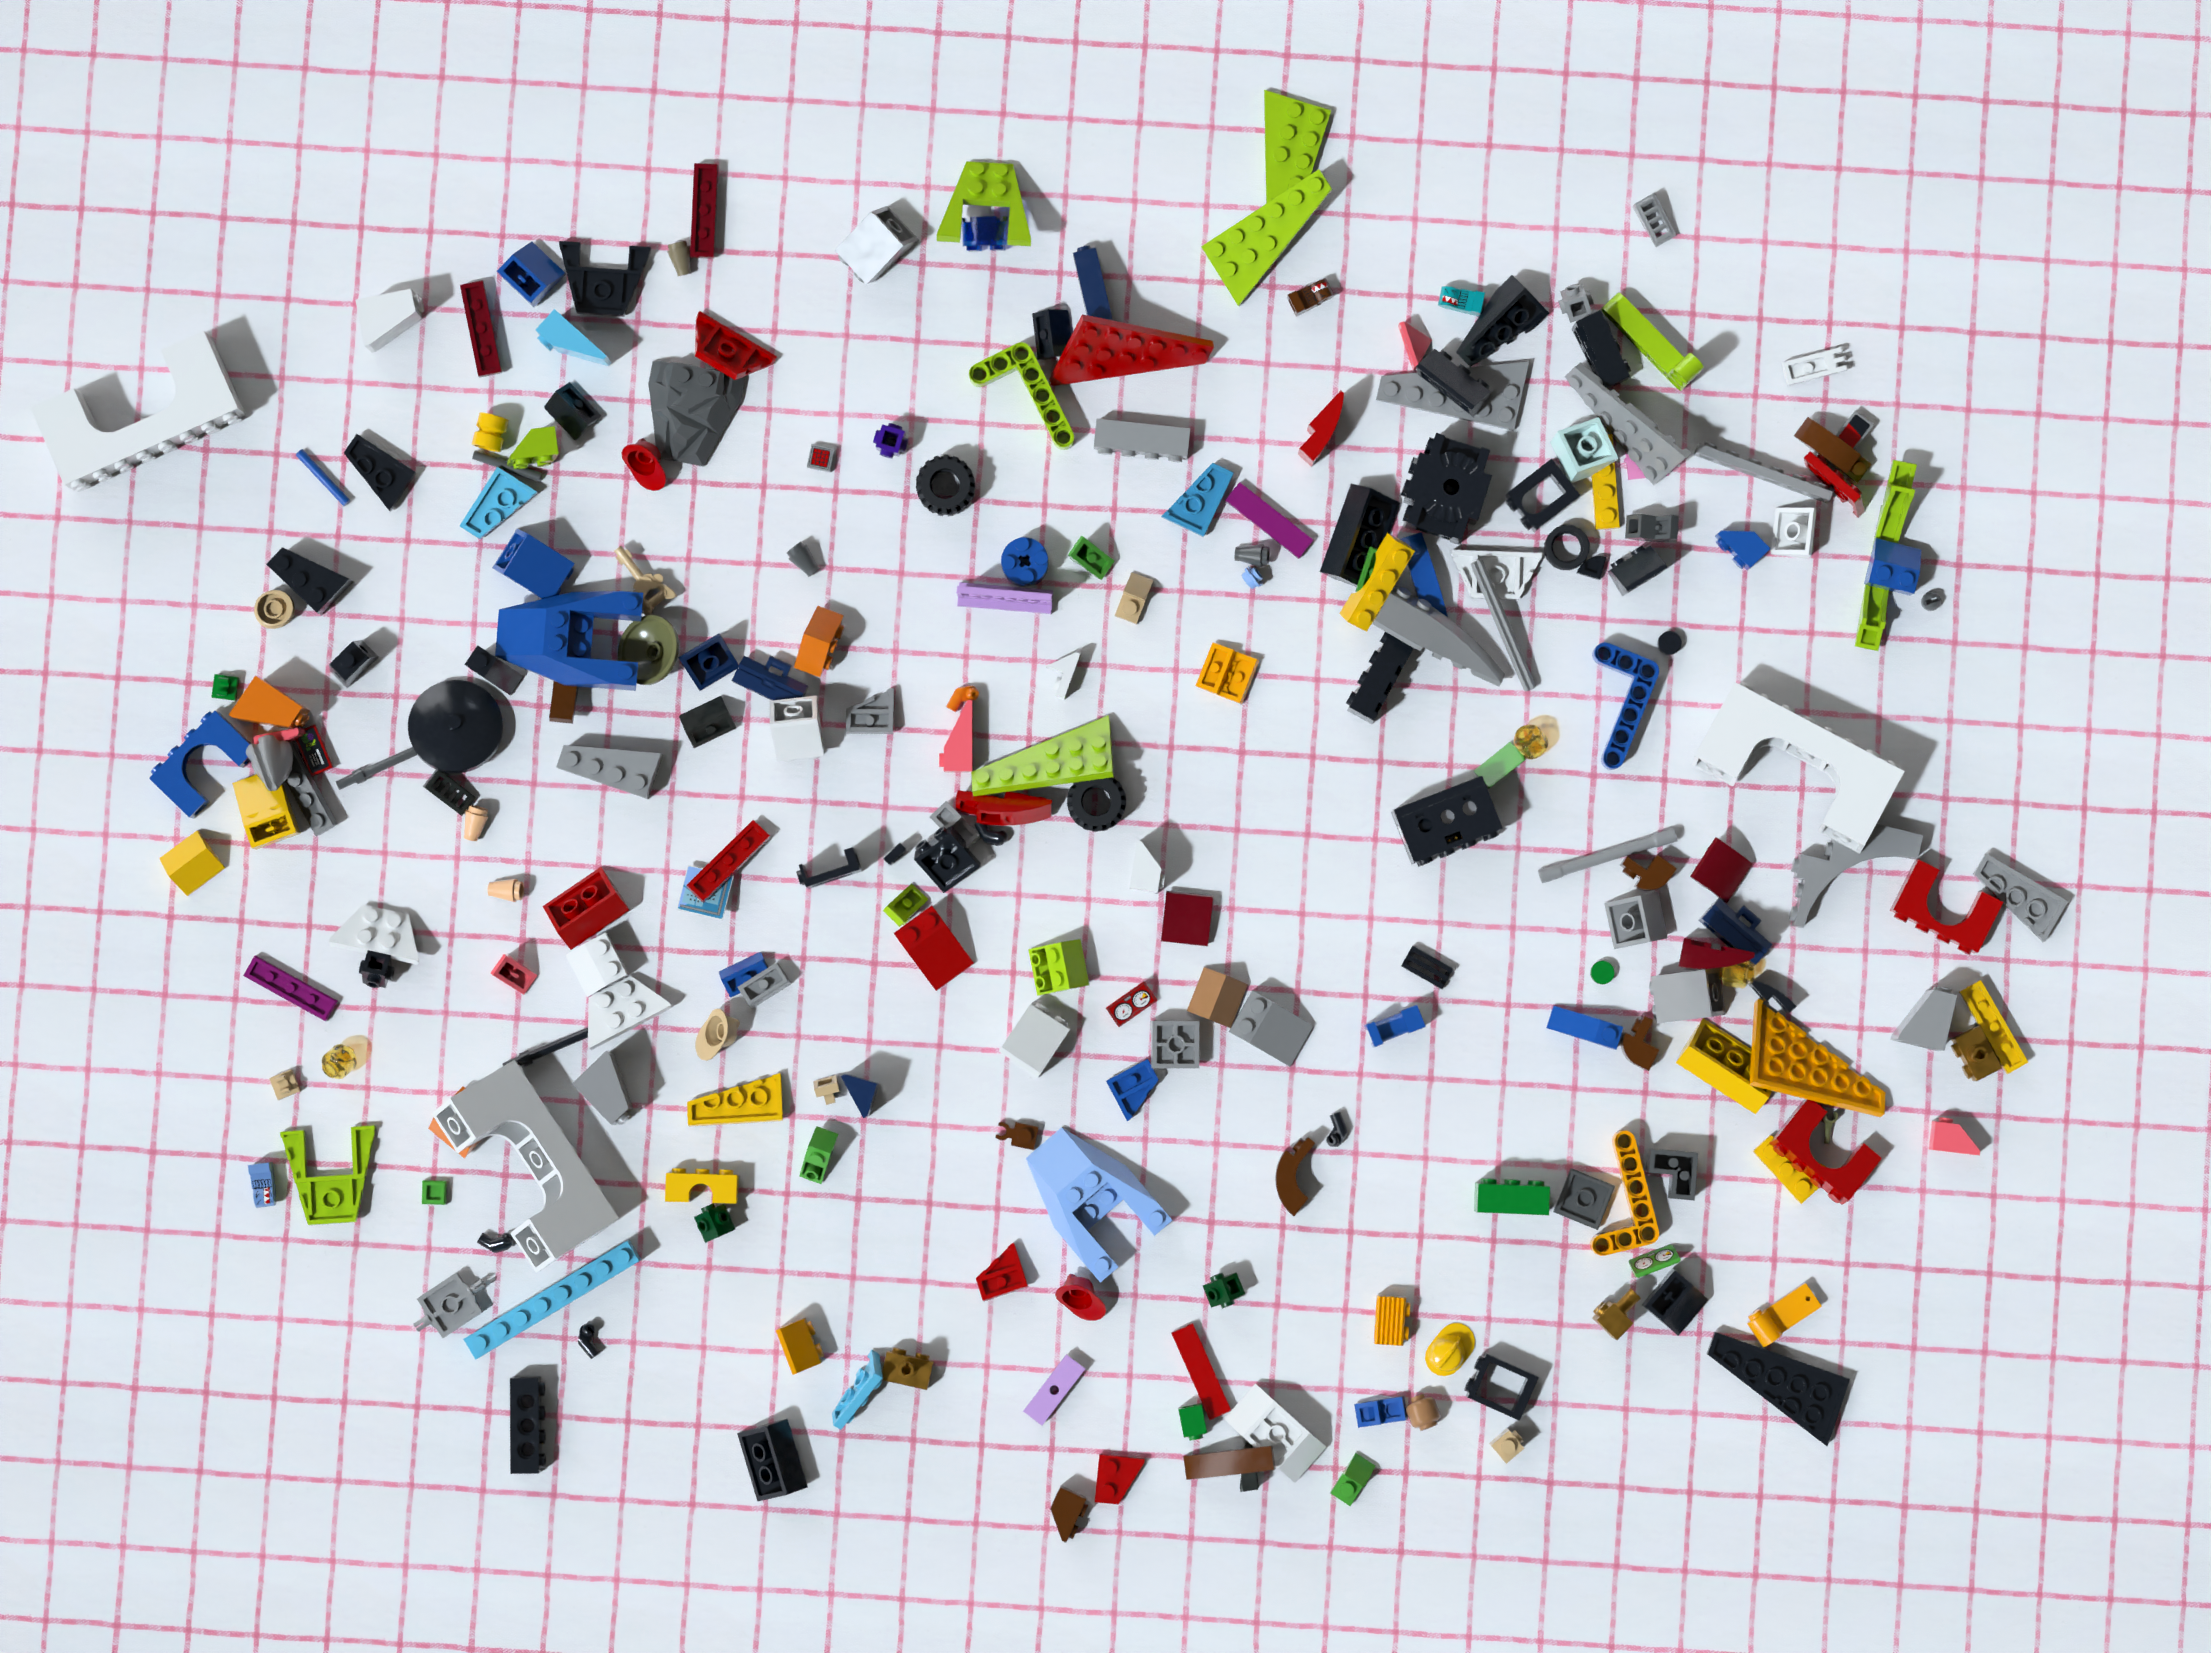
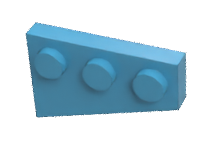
M1212 463L1161 518L1204 537L1234 473Z

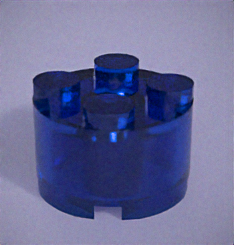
M997 216L970 217V222H967V218H962V247H966L968 252L982 251V247L989 246L992 251H1005L1006 246H1008L1009 218L1003 216V221H1000V218H997Z

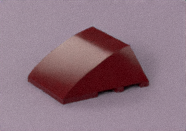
M1684 938L1678 967L1688 969L1725 968L1747 962L1754 958L1755 953L1722 946L1720 950L1712 949V943Z

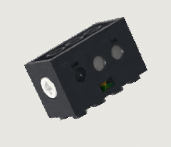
M1483 776L1396 808L1391 812L1411 865L1417 863L1418 867L1432 862V857L1438 854L1440 858L1455 853L1454 848L1461 846L1462 850L1477 844L1476 840L1482 837L1484 841L1499 836L1498 831L1503 829Z

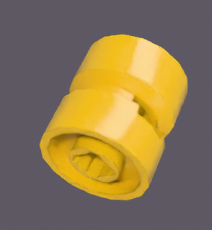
M480 412L476 424L479 430L474 432L471 445L489 451L501 452L504 442L501 434L506 433L509 420L493 414Z

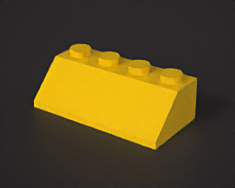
M1702 1018L1682 1049L1676 1063L1756 1114L1769 1099L1772 1091L1749 1085L1751 1049Z

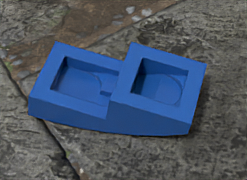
M1404 1396L1354 1404L1358 1428L1408 1420Z

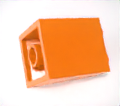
M255 675L229 715L240 721L293 729L305 726L310 718L308 716L310 710L266 680Z

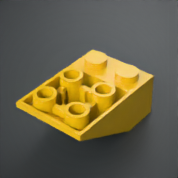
M257 774L232 783L243 826L252 849L257 850L301 834L283 784L276 791H268Z

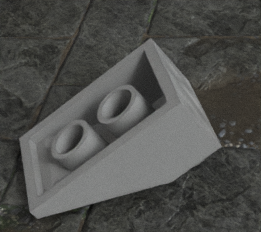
M1252 990L1229 1032L1290 1067L1312 1030L1313 1025Z

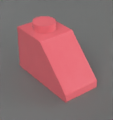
M1939 1117L1938 1122L1932 1121L1929 1150L1980 1156L1979 1148L1960 1124H1953V1119Z

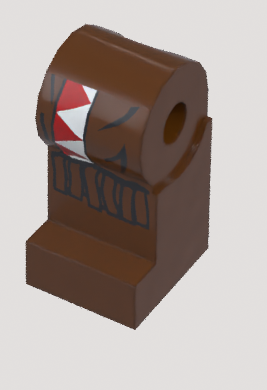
M1325 278L1298 291L1287 294V300L1297 317L1321 305V303L1335 295Z

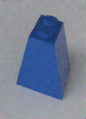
M516 529L492 568L539 598L544 599L560 594V586L564 580H568L574 571L572 567L575 563L528 533Z

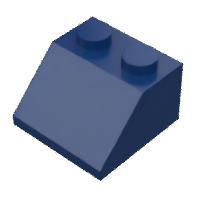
M1875 538L1864 584L1909 596L1915 594L1920 573L1922 550Z

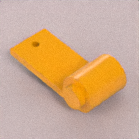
M1805 1282L1762 1312L1760 1309L1754 1311L1748 1316L1750 1320L1747 1322V1325L1760 1344L1766 1347L1781 1337L1783 1332L1821 1308L1822 1305Z

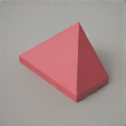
M1403 321L1399 323L1398 327L1412 369L1416 370V366L1422 361L1432 339Z

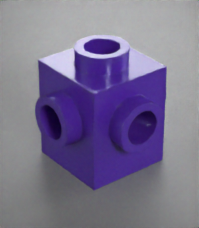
M889 423L888 426L882 424L881 430H876L873 443L876 444V450L880 451L879 455L893 459V456L899 457L901 451H906L909 439L905 438L906 433L902 430L901 426ZM890 438L895 439V440H896L895 445H894V446H888V445H887L888 439H890Z

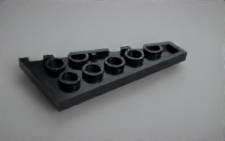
M1717 1332L1713 1333L1707 1351L1708 1356L1821 1443L1828 1446L1850 1381L1849 1378Z

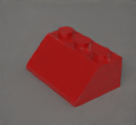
M599 867L543 906L556 932L570 950L629 911L622 896L602 867Z

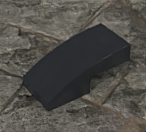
M1755 980L1748 984L1764 1002L1773 997L1786 1013H1790L1797 1007L1783 993L1767 984Z

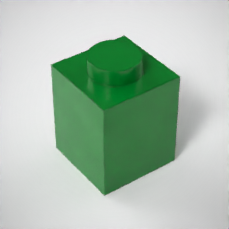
M1202 1404L1179 1407L1178 1411L1184 1438L1189 1437V1441L1203 1438V1434L1207 1433Z

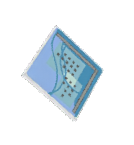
M688 865L676 910L723 921L734 875L703 903L686 887L703 868Z

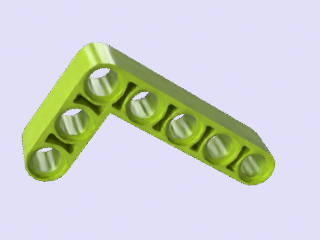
M1618 292L1601 308L1604 315L1678 390L1682 391L1703 370L1704 366L1696 356L1688 353L1683 357L1621 293Z
M1023 342L1016 343L974 364L970 368L969 378L976 387H984L1018 371L1054 445L1060 450H1067L1072 447L1074 443L1073 431L1028 344ZM1019 349H1025L1029 354L1026 359L1019 360L1016 358L1015 353ZM997 360H1005L1007 367L1004 370H997L994 367ZM977 370L985 371V379L981 381L975 380L973 378L974 372ZM1029 370H1035L1039 373V377L1035 381H1030L1026 378V373ZM1039 391H1046L1049 394V399L1045 402H1040L1037 400L1036 395ZM1050 412H1057L1060 415V419L1055 423H1050L1046 417ZM1060 433L1069 434L1070 440L1068 443L1061 444L1057 441V436Z

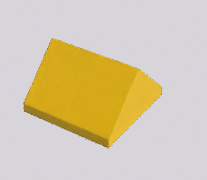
M198 830L159 858L167 875L186 896L192 894L225 869V866Z

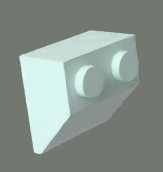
M1599 417L1557 431L1550 442L1567 479L1571 483L1590 477L1618 460V456Z

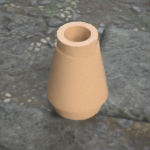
M475 805L469 806L465 815V839L478 841V837L489 817L487 815L488 809Z
M518 879L489 882L488 896L512 902L522 900L524 896V883L518 881Z

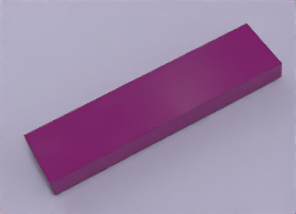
M1240 482L1225 500V502L1298 559L1313 542L1312 538Z
M254 955L243 975L326 1022L338 1000Z

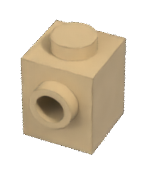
M1508 1428L1489 1443L1506 1464L1525 1449L1521 1445L1524 1441L1516 1430L1511 1433Z

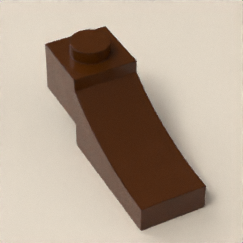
M553 681L549 714L550 722L573 724L578 686H566Z

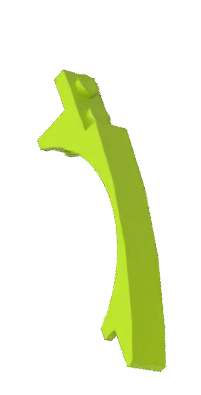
M1892 460L1874 541L1875 538L1899 543L1903 524L1915 493L1912 484L1917 464ZM1865 584L1855 647L1879 650L1882 632L1886 624L1889 590Z

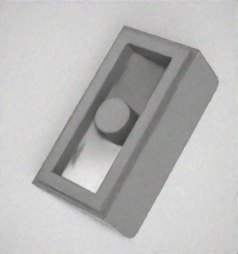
M776 962L738 986V989L752 1009L792 983L779 963Z

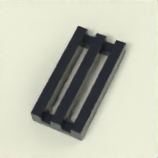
M1414 946L1411 947L1401 967L1440 989H1443L1454 970L1452 967ZM1413 953L1445 969L1446 973L1443 974L1412 956ZM1409 960L1442 978L1441 982L1408 965Z

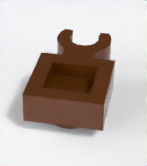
M1015 1122L1013 1129L1007 1123H998V1126L1006 1129V1134L1003 1136L996 1135V1139L1005 1140L1012 1138L1011 1146L1034 1150L1039 1127Z

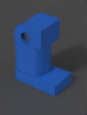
M1417 1005L1399 1011V1013L1385 1019L1364 1025L1365 1030H1368L1371 1037L1372 1047H1377L1387 1040L1426 1027Z

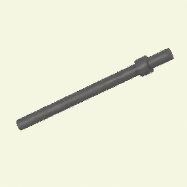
M413 747L367 768L356 769L352 771L351 775L336 781L337 787L341 790L354 783L360 784L366 781L367 777L408 760L417 754Z

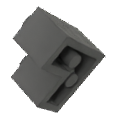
M1648 1148L1646 1172L1669 1174L1668 1198L1695 1201L1698 1153Z

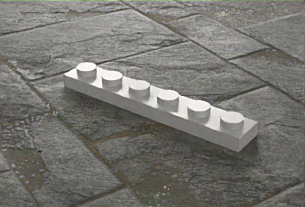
M1704 442V444H1699L1694 453L1697 457L1824 503L1830 501L1833 491L1828 490V486L1815 482L1813 485L1805 482L1806 478L1793 474L1791 477L1783 474L1784 470L1778 467L1771 466L1769 469L1761 466L1762 462L1756 459L1748 458V461L1739 458L1740 454L1730 450H1726V453L1719 451L1717 446L1712 443Z

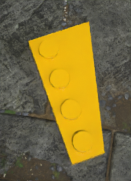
M781 1073L762 1080L752 1081V1083L736 1086L720 1093L688 1101V1126L783 1121Z

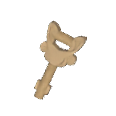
M620 546L614 550L617 554L616 559L621 565L624 564L636 579L633 585L635 589L633 592L643 593L642 611L645 616L652 615L654 607L664 599L677 597V594L670 587L662 584L663 576L661 574L653 576L648 573L644 575L631 559L633 555L628 549L625 550ZM655 588L660 590L649 600L646 599L649 590Z

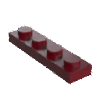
M694 163L691 258L714 259L718 164Z
M484 281L462 284L460 289L478 377L502 373Z

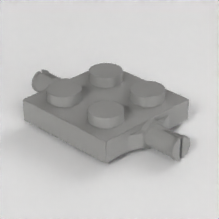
M456 1272L417 1298L425 1316L413 1323L414 1327L423 1323L416 1330L420 1332L428 1325H432L437 1329L441 1337L445 1338L481 1314L483 1310L477 1303L475 1294L486 1288L485 1283L476 1288L483 1283V1280L480 1279L469 1287V1285L464 1283L458 1272Z

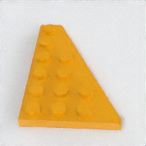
M1757 999L1754 1002L1750 1086L1877 1117H1882L1885 1114L1886 1092L1878 1086L1872 1085L1866 1077L1857 1075L1848 1068L1849 1065L1835 1054L1830 1053L1822 1044L1817 1045L1806 1036V1032L1794 1023L1787 1021L1781 1013H1775L1765 1006L1763 1000Z

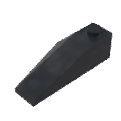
M1511 275L1494 292L1456 353L1471 367L1493 354L1495 348L1504 343L1508 345L1514 341L1513 338L1517 335L1533 330L1549 312Z

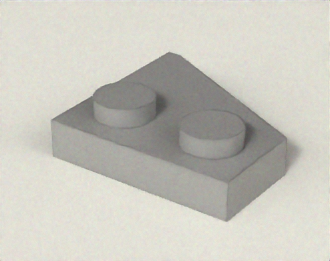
M889 688L886 692L876 697L872 696L863 703L855 704L846 709V734H893L894 688Z

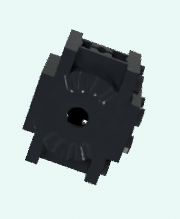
M1436 433L1434 438L1429 437L1424 453L1420 452L1417 458L1413 457L1408 473L1412 474L1411 479H1406L1401 492V496L1405 497L1403 503L1408 504L1402 520L1406 522L1405 528L1419 530L1450 540L1451 543L1459 545L1467 523L1475 525L1481 513L1492 475L1484 473L1490 449L1477 448L1446 438L1445 435ZM1447 484L1454 486L1456 494H1447L1443 486Z

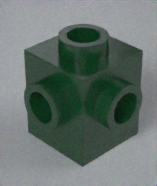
M714 1203L701 1208L702 1213L694 1217L705 1243L736 1230L725 1203L715 1207Z
M1223 1272L1210 1277L1211 1282L1203 1285L1211 1308L1221 1305L1222 1309L1235 1304L1234 1299L1245 1295L1237 1272L1224 1276Z

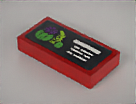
M316 724L304 728L306 734L296 739V742L311 776L314 777L333 769V764Z

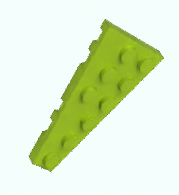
M1264 90L1266 204L1312 174L1331 110Z
M1320 169L1201 246L1238 306L1243 303L1247 295L1255 288L1259 280L1287 248L1294 236L1302 229L1306 221L1333 190Z
M1109 715L972 771L973 796L1114 777Z

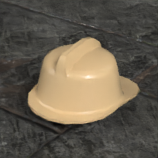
M717 1008L713 1010L696 1038L695 1049L698 1057L701 1060L708 1061L721 1048L732 1045L737 1037L739 1020L727 1016L722 1009Z

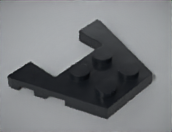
M559 241L577 314L624 317L651 254V247L629 246L627 270L580 267V242Z

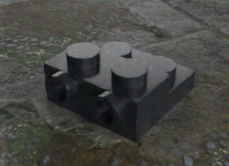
M952 825L947 829L944 826L939 828L934 833L932 840L929 842L923 840L915 848L914 860L943 893L981 867L980 861L966 847V841Z

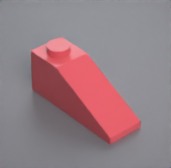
M967 700L944 746V753H939V767H944L945 773L973 771L972 700Z

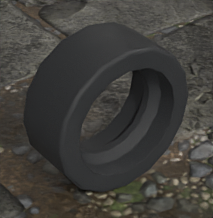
M1574 525L1556 527L1549 533L1544 543V553L1547 561L1553 567L1560 570L1578 568L1589 554L1590 543L1587 535ZM1571 534L1579 540L1581 549L1578 557L1572 561H1562L1556 557L1553 551V543L1558 536Z

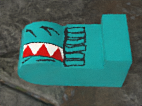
M1442 286L1438 306L1479 317L1485 292H1474Z

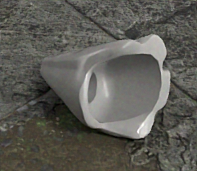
M265 735L258 738L259 744L251 743L247 747L246 755L251 761L253 770L268 791H276L292 771L293 751L288 741H279L273 735Z

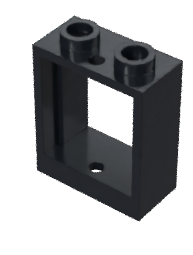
M1484 1353V1356H1479L1475 1363L1474 1369L1477 1372L1474 1378H1469L1464 1389V1391H1467L1466 1397L1520 1421L1539 1377ZM1489 1362L1525 1377L1512 1410L1476 1395Z

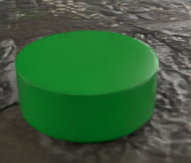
M1598 961L1591 967L1590 976L1597 984H1607L1614 977V968L1607 961Z

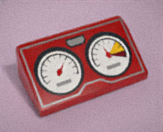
M1143 981L1107 1006L1106 1010L1117 1026L1120 1027L1158 1000L1145 981Z

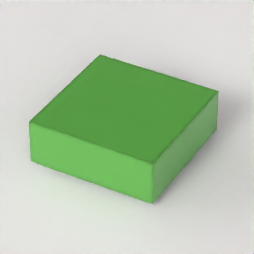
M422 1180V1204L446 1205L447 1181Z

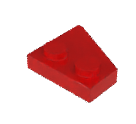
M1014 1243L1010 1244L986 1270H983L976 1277L983 1302L1028 1287Z
M1099 1454L1095 1502L1118 1505L1143 1466L1145 1458Z

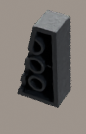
M1387 632L1383 634L1380 640L1383 643L1379 652L1375 650L1369 660V663L1372 664L1368 672L1363 671L1357 682L1361 685L1357 693L1352 691L1346 702L1349 705L1348 712L1370 724L1377 717L1379 710L1414 649Z

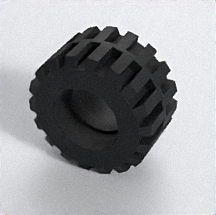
M943 454L941 457L935 456L934 459L927 460L925 465L921 466L916 477V491L921 503L930 512L937 513L939 516H953L955 513H961L965 507L967 508L970 505V501L973 500L975 479L967 463L959 460L956 456L950 457ZM944 472L954 474L960 483L958 493L948 499L937 497L932 490L933 479L938 474Z
M1115 777L1075 782L1070 787L1067 797L1069 814L1075 823L1085 830L1092 832L1108 830L1114 827L1123 817L1126 808L1125 791ZM1092 788L1105 790L1111 799L1108 811L1099 816L1089 814L1083 807V797Z

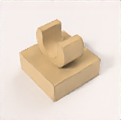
M293 1069L269 1078L277 1100L301 1092Z
M836 1075L813 1081L816 1097L824 1096L826 1105L836 1103L834 1093L839 1092V1083Z

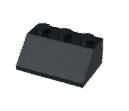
M1434 349L1416 366L1418 375L1474 418L1491 396V392L1488 390L1490 386L1480 378L1477 381L1470 376L1471 371L1462 364L1457 366L1451 362L1453 358L1444 350L1438 352Z
M788 1419L775 1421L737 1433L757 1502L785 1496L808 1487Z

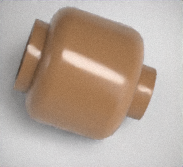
M1424 1394L1411 1398L1412 1403L1406 1407L1411 1425L1414 1428H1419L1420 1431L1438 1425L1437 1421L1441 1415L1433 1397L1425 1398Z

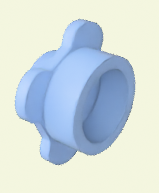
M1246 567L1245 572L1242 574L1246 584L1251 589L1262 586L1261 580L1263 577L1256 568Z

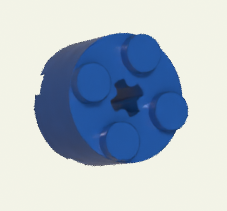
M1017 538L1011 541L1003 550L1001 556L1003 573L1016 586L1028 587L1036 585L1043 580L1048 571L1047 552L1041 543L1032 538ZM1028 557L1031 565L1029 567L1027 565H1024L1023 568L1020 567V559Z

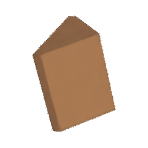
M1204 967L1187 1011L1231 1028L1248 984Z

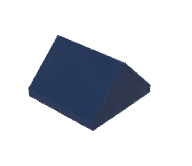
M719 633L678 657L699 691L733 672L739 666Z
M849 1074L842 1075L841 1078L862 1117L870 1116L879 1083Z

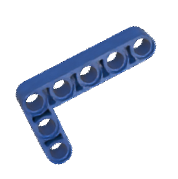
M1604 642L1597 645L1592 652L1595 663L1632 678L1601 755L1603 767L1608 770H1614L1620 767L1625 760L1658 678L1659 666L1650 659ZM1600 648L1608 649L1610 653L1608 660L1599 658L1598 650ZM1621 657L1630 658L1632 665L1629 669L1621 667ZM1645 665L1653 669L1654 673L1650 678L1642 674V667ZM1635 687H1640L1644 690L1645 696L1643 699L1639 700L1633 696ZM1626 709H1632L1636 713L1634 721L1625 719L1624 712ZM1617 731L1626 733L1627 741L1625 743L1617 742L1615 738ZM1612 752L1618 756L1619 760L1616 765H1610L1607 762L1606 757L1608 753Z

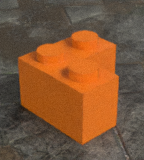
M817 606L803 634L794 668L817 677H821L824 669L829 670L833 657L829 656L830 652L834 653L838 643L836 638L841 639L845 628L844 625H841L844 615Z

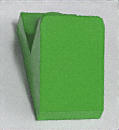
M1083 536L1079 538L1068 554L1073 562L1081 565L1100 580L1103 579L1114 563L1112 558Z
M1355 1453L1330 1491V1494L1351 1506L1362 1487H1365L1375 1465Z

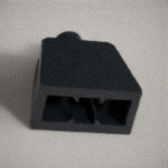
M363 640L353 641L329 664L330 672L348 688L379 656Z

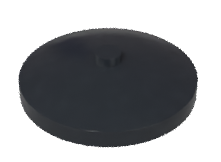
M449 680L431 686L415 701L408 718V735L414 751L424 763L441 772L465 773L482 766L495 754L503 736V718L497 702L484 688L464 680Z

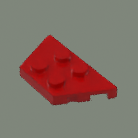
M698 312L695 324V357L734 380L775 363L776 355L703 312Z

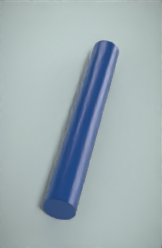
M303 449L297 452L296 456L343 506H346L350 499Z

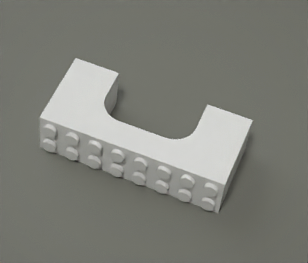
M202 331L161 350L175 383V396L172 403L163 411L118 431H100L84 395L74 388L30 407L65 486L78 492L91 487L90 483L97 480L99 482L106 481L112 478L111 474L117 471L121 473L134 468L133 464L140 461L142 463L149 462L155 459V455L160 452L164 454L177 449L176 445L183 442L190 444L198 440V436L201 434H213L220 430L219 426L226 423L233 425L242 420L241 417L246 415L211 336Z
M1735 682L1697 750L1691 765L1734 786L1749 757L1759 748L1766 746L1777 747L1829 775L1835 785V799L1818 832L1860 854L1905 771L1901 770V766L1894 761L1889 760L1886 762L1880 759V755L1870 749H1867V751L1861 749L1856 741L1850 738L1842 739L1837 736L1838 733L1829 727L1823 729L1816 725L1814 719L1795 714L1793 708L1784 704L1780 706L1774 703V699L1764 693L1759 695L1753 692V688L1743 682L1738 684Z
M515 1060L454 1095L432 1113L457 1153L487 1136H500L509 1141L540 1186L544 1196L542 1211L529 1218L510 1233L536 1273L596 1236L619 1219L615 1208L609 1204L603 1195L602 1188L596 1184L590 1175L588 1167L578 1157L575 1147L569 1143L563 1129L555 1122L549 1108L543 1104L536 1088L530 1084L524 1070Z

